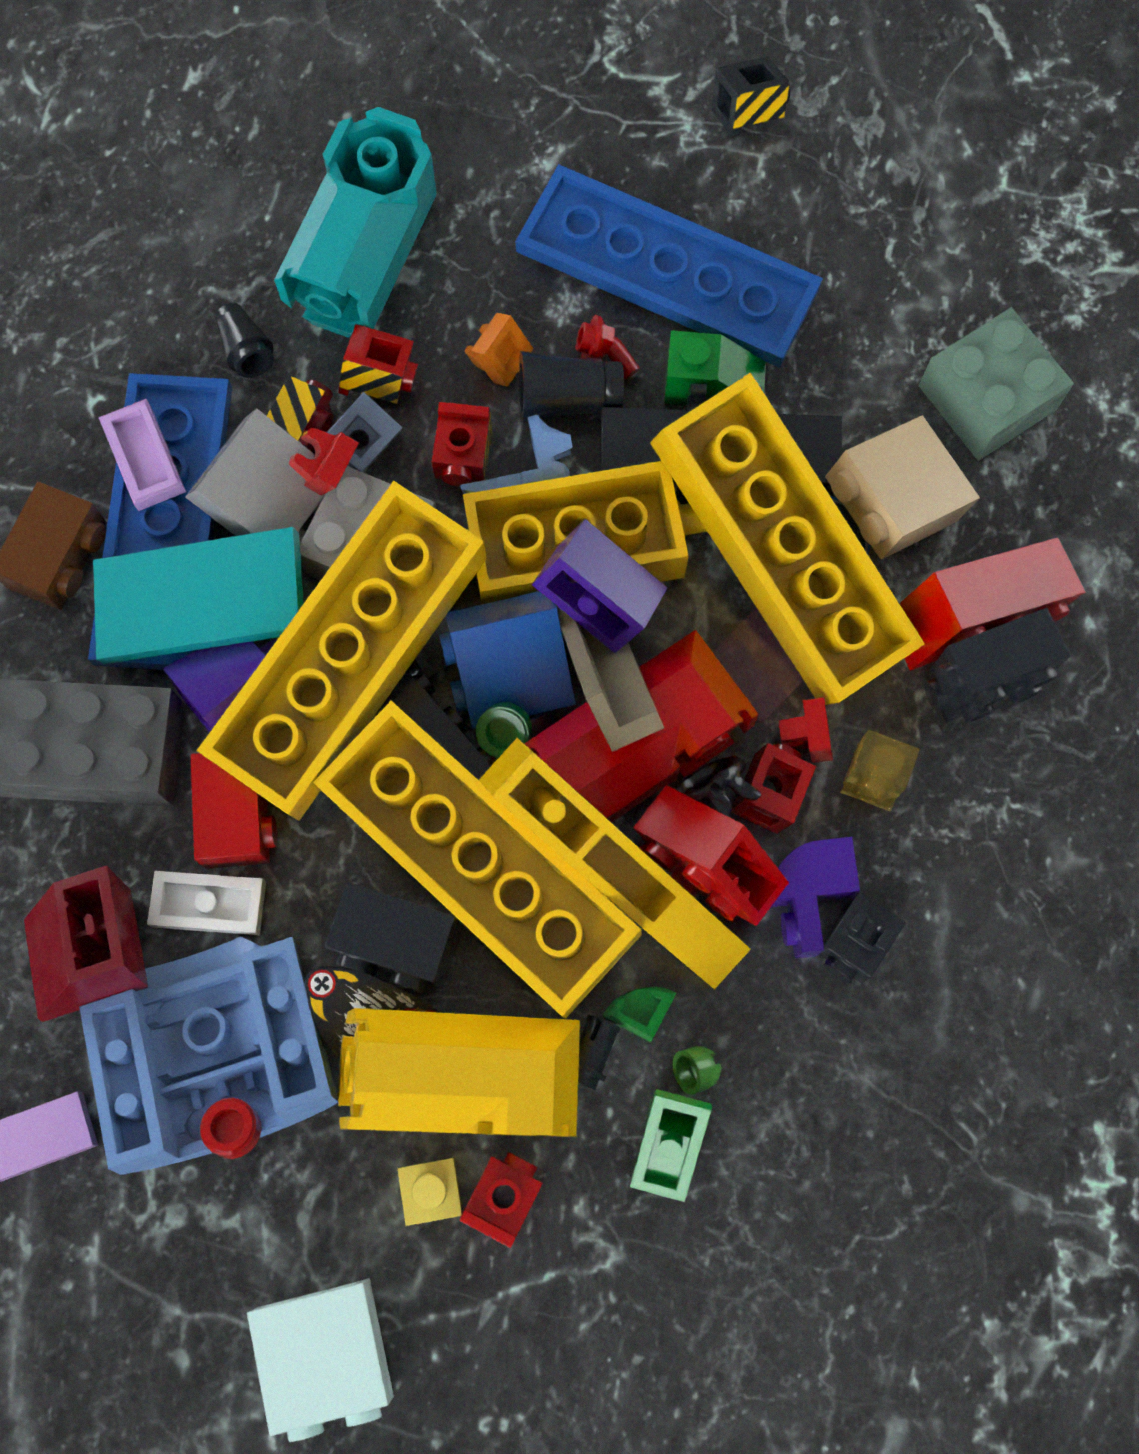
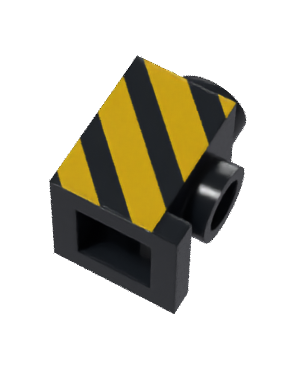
M768 56L717 67L712 111L732 137L740 135L741 127L757 125L785 116L786 104L790 100V83Z

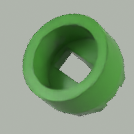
M693 1046L678 1051L673 1058V1071L677 1083L684 1092L693 1095L707 1090L716 1084L722 1068L721 1064H715L713 1057L716 1055L714 1051L705 1046Z

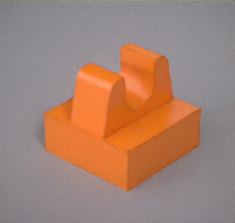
M496 313L489 324H484L480 327L479 332L482 335L474 346H467L465 353L476 367L487 373L493 383L508 387L519 371L520 351L532 352L534 348L511 315Z

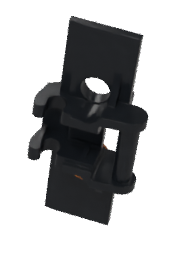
M690 384L686 398V410L602 407L600 471L661 461L650 442L662 429L710 399L706 398V384ZM778 414L823 486H831L825 476L842 455V416ZM677 485V496H684Z

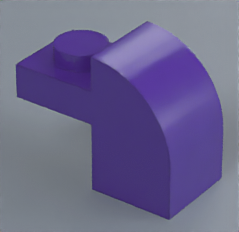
M852 837L817 840L803 844L788 854L778 867L789 884L771 907L788 906V913L781 914V929L785 946L793 945L795 959L816 957L824 951L818 902L851 899L860 891Z

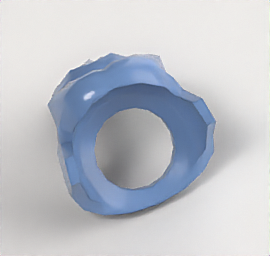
M538 415L527 417L537 469L460 485L461 491H463V494L570 476L567 466L557 461L571 455L570 449L573 446L570 434L547 426Z

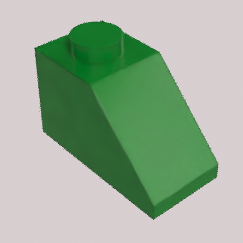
M671 331L664 404L686 406L690 384H706V398H712L749 373L753 375L758 385L762 386V391L764 392L766 362L722 334Z

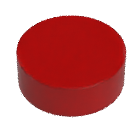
M224 1098L212 1104L205 1112L200 1125L201 1138L204 1145L218 1156L226 1159L239 1158L248 1154L256 1146L261 1135V1120L257 1111L245 1101L238 1098Z

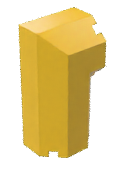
M354 1008L348 1011L345 1024L357 1025L354 1037L343 1036L338 1079V1106H350L351 1117H339L340 1129L577 1137L580 1020Z

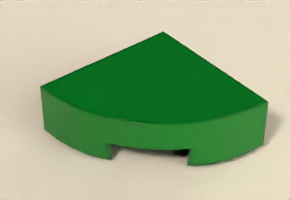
M662 987L634 989L615 999L602 1017L651 1043L676 992Z

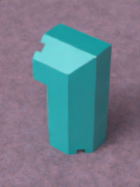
M380 107L366 111V118L353 123V119L350 117L338 122L323 153L327 173L274 279L280 299L286 305L292 308L296 300L306 308L302 317L312 325L348 338L351 337L355 324L374 329L437 195L432 155L427 144L423 142L416 120Z

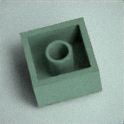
M1011 307L933 356L918 386L979 461L1055 412L1074 383Z

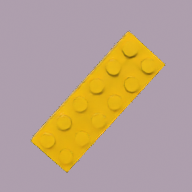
M751 373L662 429L650 442L815 698L824 697L826 705L840 703L925 644Z
M393 481L197 751L279 809L300 821L321 791L313 782L370 723L487 559L484 541Z
M392 701L383 708L313 782L565 1019L642 935L641 929L500 804L477 778Z

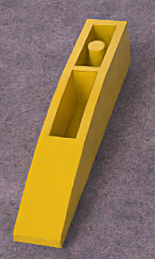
M518 738L513 741L479 779V782L500 804L714 990L751 950Z

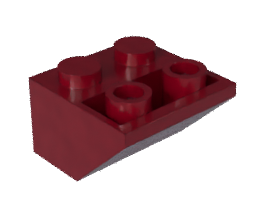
M107 865L54 882L25 917L24 925L37 1017L41 1022L80 1010L79 1006L131 989L139 991L148 988L131 889Z

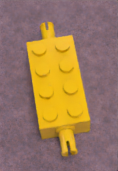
M662 461L463 494L468 530L485 543L487 559L475 574L478 580L482 604L538 592L532 586L533 582L557 546L584 519L589 521L660 582L685 577L689 558L685 535L707 532L690 504L680 505L676 498L672 476Z

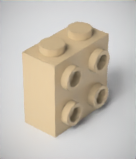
M923 415L845 450L825 476L831 485L835 497L844 504L858 525L862 537L867 543L871 544L881 560L956 523L980 499Z

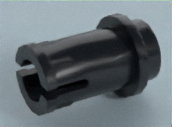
M588 1015L586 1025L579 1040L578 1084L596 1090L599 1080L603 1082L606 1080V1076L602 1073L621 1027L603 1019L601 1021L598 1017Z

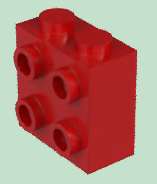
M667 785L633 827L648 845L644 850L647 856L664 870L671 871L672 874L670 876L694 898L698 893L706 897V903L714 911L730 921H733L737 915L757 926L789 884L744 824Z

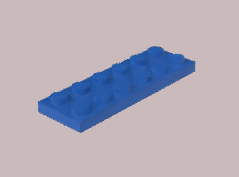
M559 164L515 241L516 252L697 332L722 334L763 361L781 368L820 290L823 280L819 276Z
M129 373L124 407L144 399L148 400L186 492L138 511L133 504L116 462L103 558L214 539L216 521L185 498V496L226 443L232 386L229 379ZM94 613L88 660L93 666L163 670L169 664L196 651L103 664L96 660Z

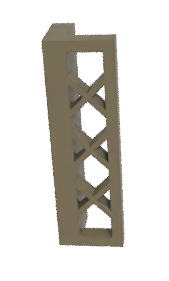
M556 605L560 627L584 695L612 752L663 729V723L629 643L616 653L612 652Z

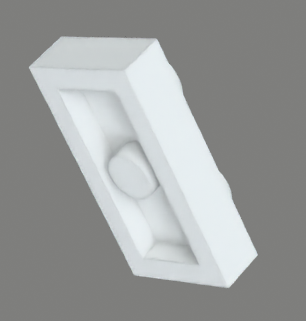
M155 871L147 925L152 928L260 935L266 881L261 878Z

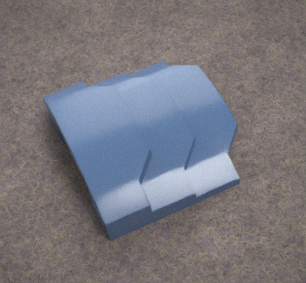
M238 937L209 950L146 968L148 988L139 991L131 989L79 1006L107 1165L109 1170L120 1175L158 1168L213 1153L202 1141L200 1125L207 1109L215 1102L224 1098L241 1099L257 1111L262 1127L260 1137L303 1121L338 1103L327 1052L322 1046L319 1030L309 1008L305 990V978L296 941L293 937L262 947L243 937Z

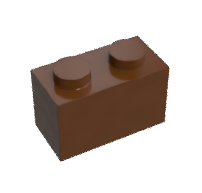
M37 481L0 550V582L9 590L62 610L67 599L73 597L79 590L83 578L82 570L90 554L97 552L104 541L106 520L93 503Z

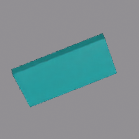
M294 527L93 560L96 660L103 664L277 638L281 636L304 604L299 533Z

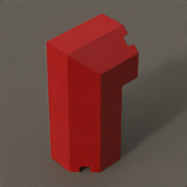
M694 630L639 667L663 723V729L612 752L588 702H586L524 743L610 822H613L667 784L676 781L679 771L683 777L688 776L726 751L735 743L729 733L737 726L745 734L756 723L759 714L697 630Z

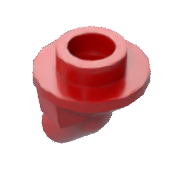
M593 316L590 323L583 322L576 340V351L582 353V358H602L607 354L611 361L622 362L624 380L640 370L639 365L624 344L614 336L615 328L607 326L601 316Z

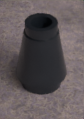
M229 303L222 306L216 312L215 320L218 324L229 368L245 378L262 375L270 369L274 362L273 343L243 310L241 305Z

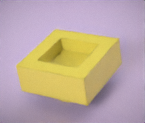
M455 1158L397 1168L406 1226L462 1216L463 1210Z

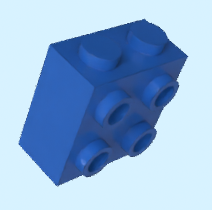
M540 591L447 613L445 617L449 632L439 634L446 665L456 663L460 680L450 682L457 713L468 712L472 729L476 728L479 718L490 706L500 702L516 704L524 709L528 716L576 705L557 607Z

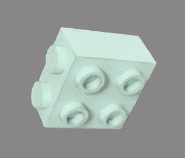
M370 1278L260 1306L247 1312L270 1436L287 1432L289 1442L299 1441L323 1433V1422L345 1417L347 1426H355L382 1417L380 1407L388 1406L394 1395Z

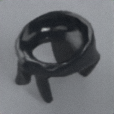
M735 755L710 762L686 777L673 788L736 821L742 819V817L731 812L732 803L737 799V796L739 795L749 800H757L761 796L760 791L741 778V774L747 766L740 757Z

